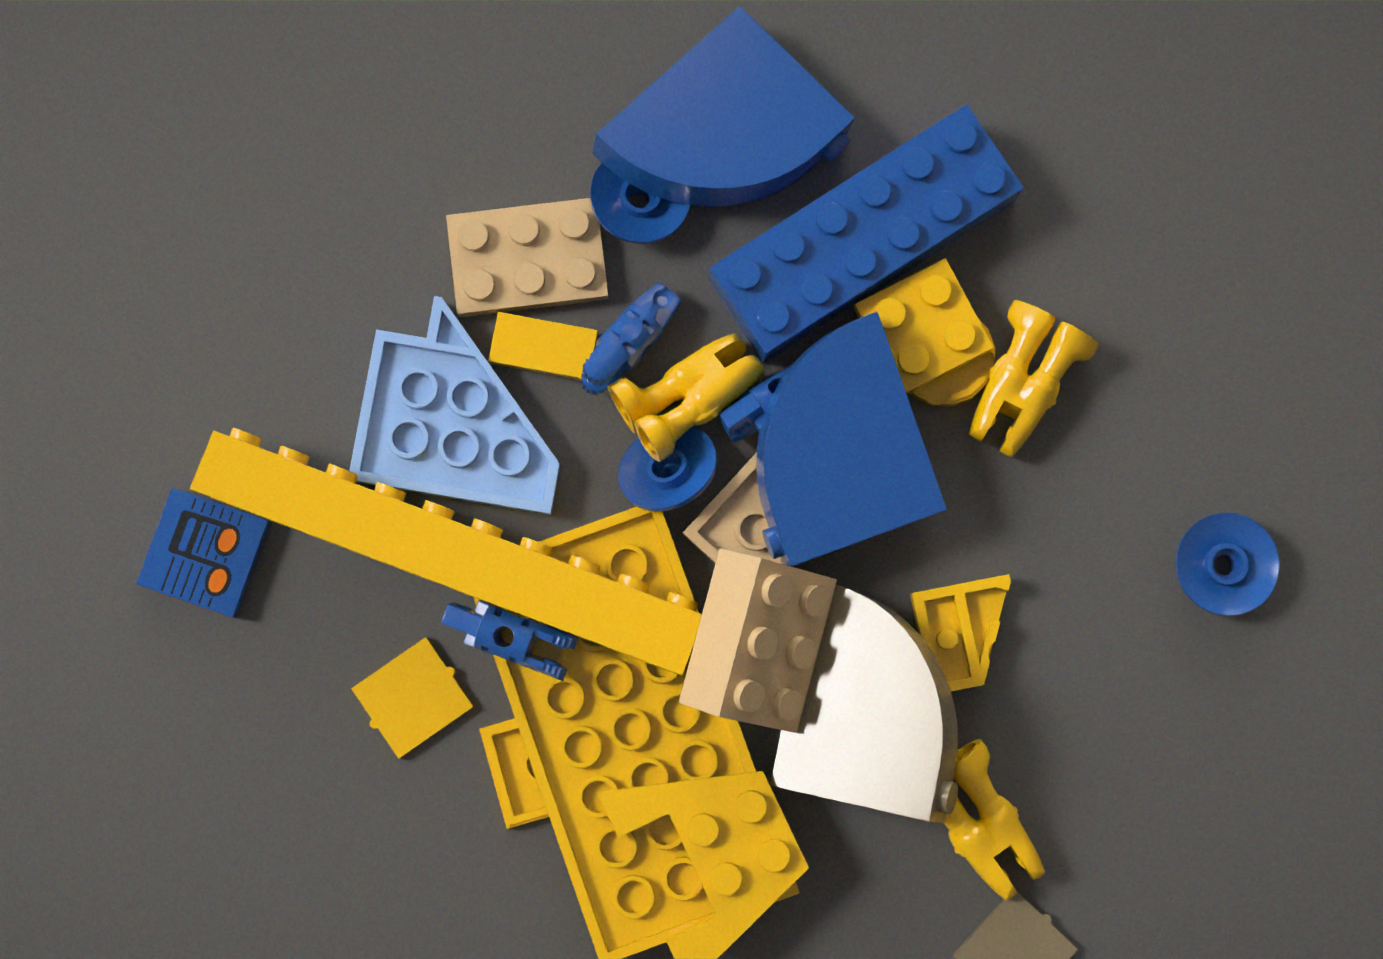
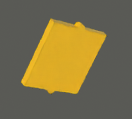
M427 637L351 688L372 719L370 727L379 729L398 759L474 707L454 678L455 669L445 665Z

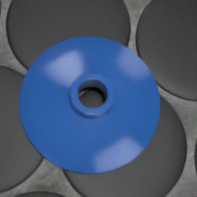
M602 162L592 178L590 187L592 210L602 227L618 239L635 244L658 242L672 235L686 219L690 205L668 201L648 194L614 174ZM637 194L643 195L648 200V205L643 208L635 207L630 202V198Z
M693 426L676 441L673 453L666 459L658 462L648 454L638 438L629 446L620 461L618 468L619 486L628 501L644 510L667 511L684 506L697 498L712 481L717 469L715 446L707 434Z
M1217 513L1200 519L1185 532L1176 551L1175 570L1183 592L1195 605L1216 615L1234 616L1254 610L1270 596L1279 576V555L1273 539L1259 523L1241 514ZM1218 556H1224L1230 562V570L1226 575L1219 574L1214 567V562Z

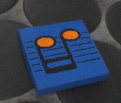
M171 488L136 584L223 615L237 618L271 521Z

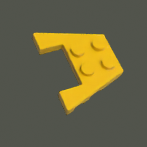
M763 771L606 790L598 794L618 838L665 815L670 816L716 913L714 916L666 939L674 959H717L809 869Z

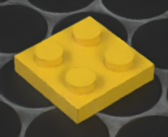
M946 258L856 303L854 306L859 318L878 312L906 394L991 352L994 348Z

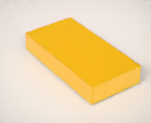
M498 312L488 362L494 365L581 381L584 368L583 363H586V359H589L590 354L596 348L598 330Z

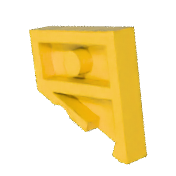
M1010 574L910 594L917 631L937 658L951 692L984 685L990 664L989 657L992 645L996 641L1001 622L999 619L1004 599L1011 584Z

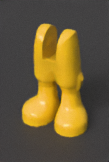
M1018 300L1012 302L1007 315L1010 324L1014 328L1011 345L1007 354L1001 356L994 366L989 369L990 379L975 411L969 432L972 438L981 442L989 428L994 425L998 412L1015 420L1012 426H1009L999 452L1009 457H1013L1030 437L1045 412L1056 404L1060 390L1059 381L1067 369L1075 361L1090 360L1099 347V343L1082 330L1069 323L1060 322L1039 368L1032 375H1029V363L1050 332L1056 318L1038 307Z
M732 333L705 345L684 360L676 363L665 373L662 380L651 386L639 388L625 377L617 379L609 384L607 388L612 401L629 429L633 433L637 432L638 438L648 454L654 460L661 462L673 453L676 441L694 425L705 424L717 417L723 408L753 386L765 373L762 362L756 356L749 355L741 358L746 351V344L740 335ZM684 399L681 405L670 412L660 416L657 415L673 402Z
M977 739L958 749L953 779L977 807L980 818L976 820L970 816L957 797L954 810L951 814H946L944 824L949 829V839L955 853L965 857L986 884L1006 901L1014 897L1017 891L1010 882L1006 871L1000 868L994 859L996 855L1009 847L1015 855L1017 863L1025 869L1034 881L1045 874V869L1032 841L1019 821L1018 809L1006 798L998 795L988 775L991 756L982 739Z

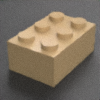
M720 548L679 703L718 717L797 733L837 579Z

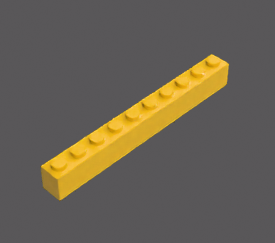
M232 428L230 435L227 436L213 430L190 486L191 490L661 669L684 676L702 614L696 612L698 602L669 592L665 601L647 594L649 584L636 578L620 574L617 582L599 576L598 572L601 566L588 560L571 555L567 564L549 557L552 548L535 540L522 537L520 545L511 543L500 538L503 529L474 518L471 527L452 520L455 511L439 504L425 500L421 509L403 502L406 493L394 487L377 482L373 491L355 484L358 475L341 467L329 464L326 472L307 466L310 457L293 449L280 446L278 454L259 448L262 439L245 431Z

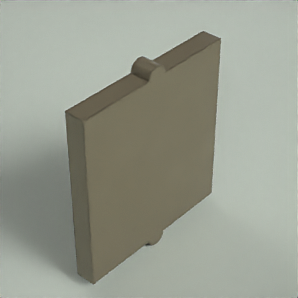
M1017 892L1011 899L1006 901L1003 899L952 956L955 959H1070L1078 949L1051 924L1052 918L1049 914H1040Z

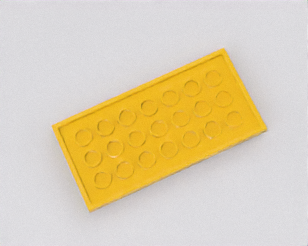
M634 507L539 541L552 548L549 555L551 558L568 564L571 555L577 556L601 566L598 575L617 582L620 574H624L648 583L647 594L666 601L669 592L694 601L662 511H648ZM474 598L475 604L477 606L479 599ZM504 627L502 637L508 644L513 642L514 635L510 628ZM580 637L573 650L559 648L548 641L538 638L532 654L545 659L555 660L561 663L562 666H565L567 672L564 680L560 681L493 655L598 959H622L666 943L667 938L714 916L716 913L670 816L665 815L618 838L598 794L606 790L756 772L738 721L718 717L679 703L688 665L684 676H680ZM794 882L775 902L799 894L797 883Z

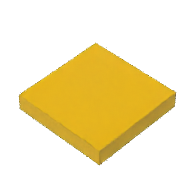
M516 719L480 728V734L506 828L509 829L549 817Z

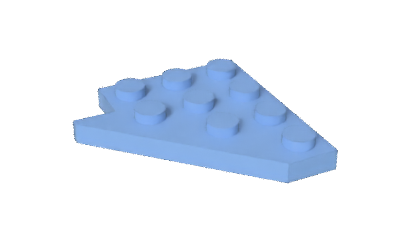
M434 296L427 338L376 330L349 470L358 475L356 483L376 486L377 482L403 491L552 516L560 463L443 298Z

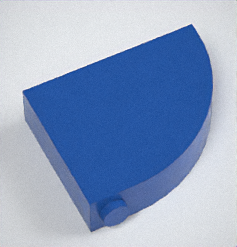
M739 6L596 133L592 154L614 174L648 194L686 205L705 207L730 206L762 199L781 191L800 179L824 157L829 162L834 160L851 141L846 135L855 117Z
M878 312L871 313L835 329L809 347L783 376L764 414L756 455L759 497L769 528L762 530L771 558L774 560L780 557L781 563L784 565L794 566L947 510Z

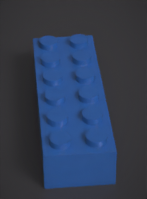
M966 104L709 268V282L762 362L765 363L1013 204L1024 187L970 107Z

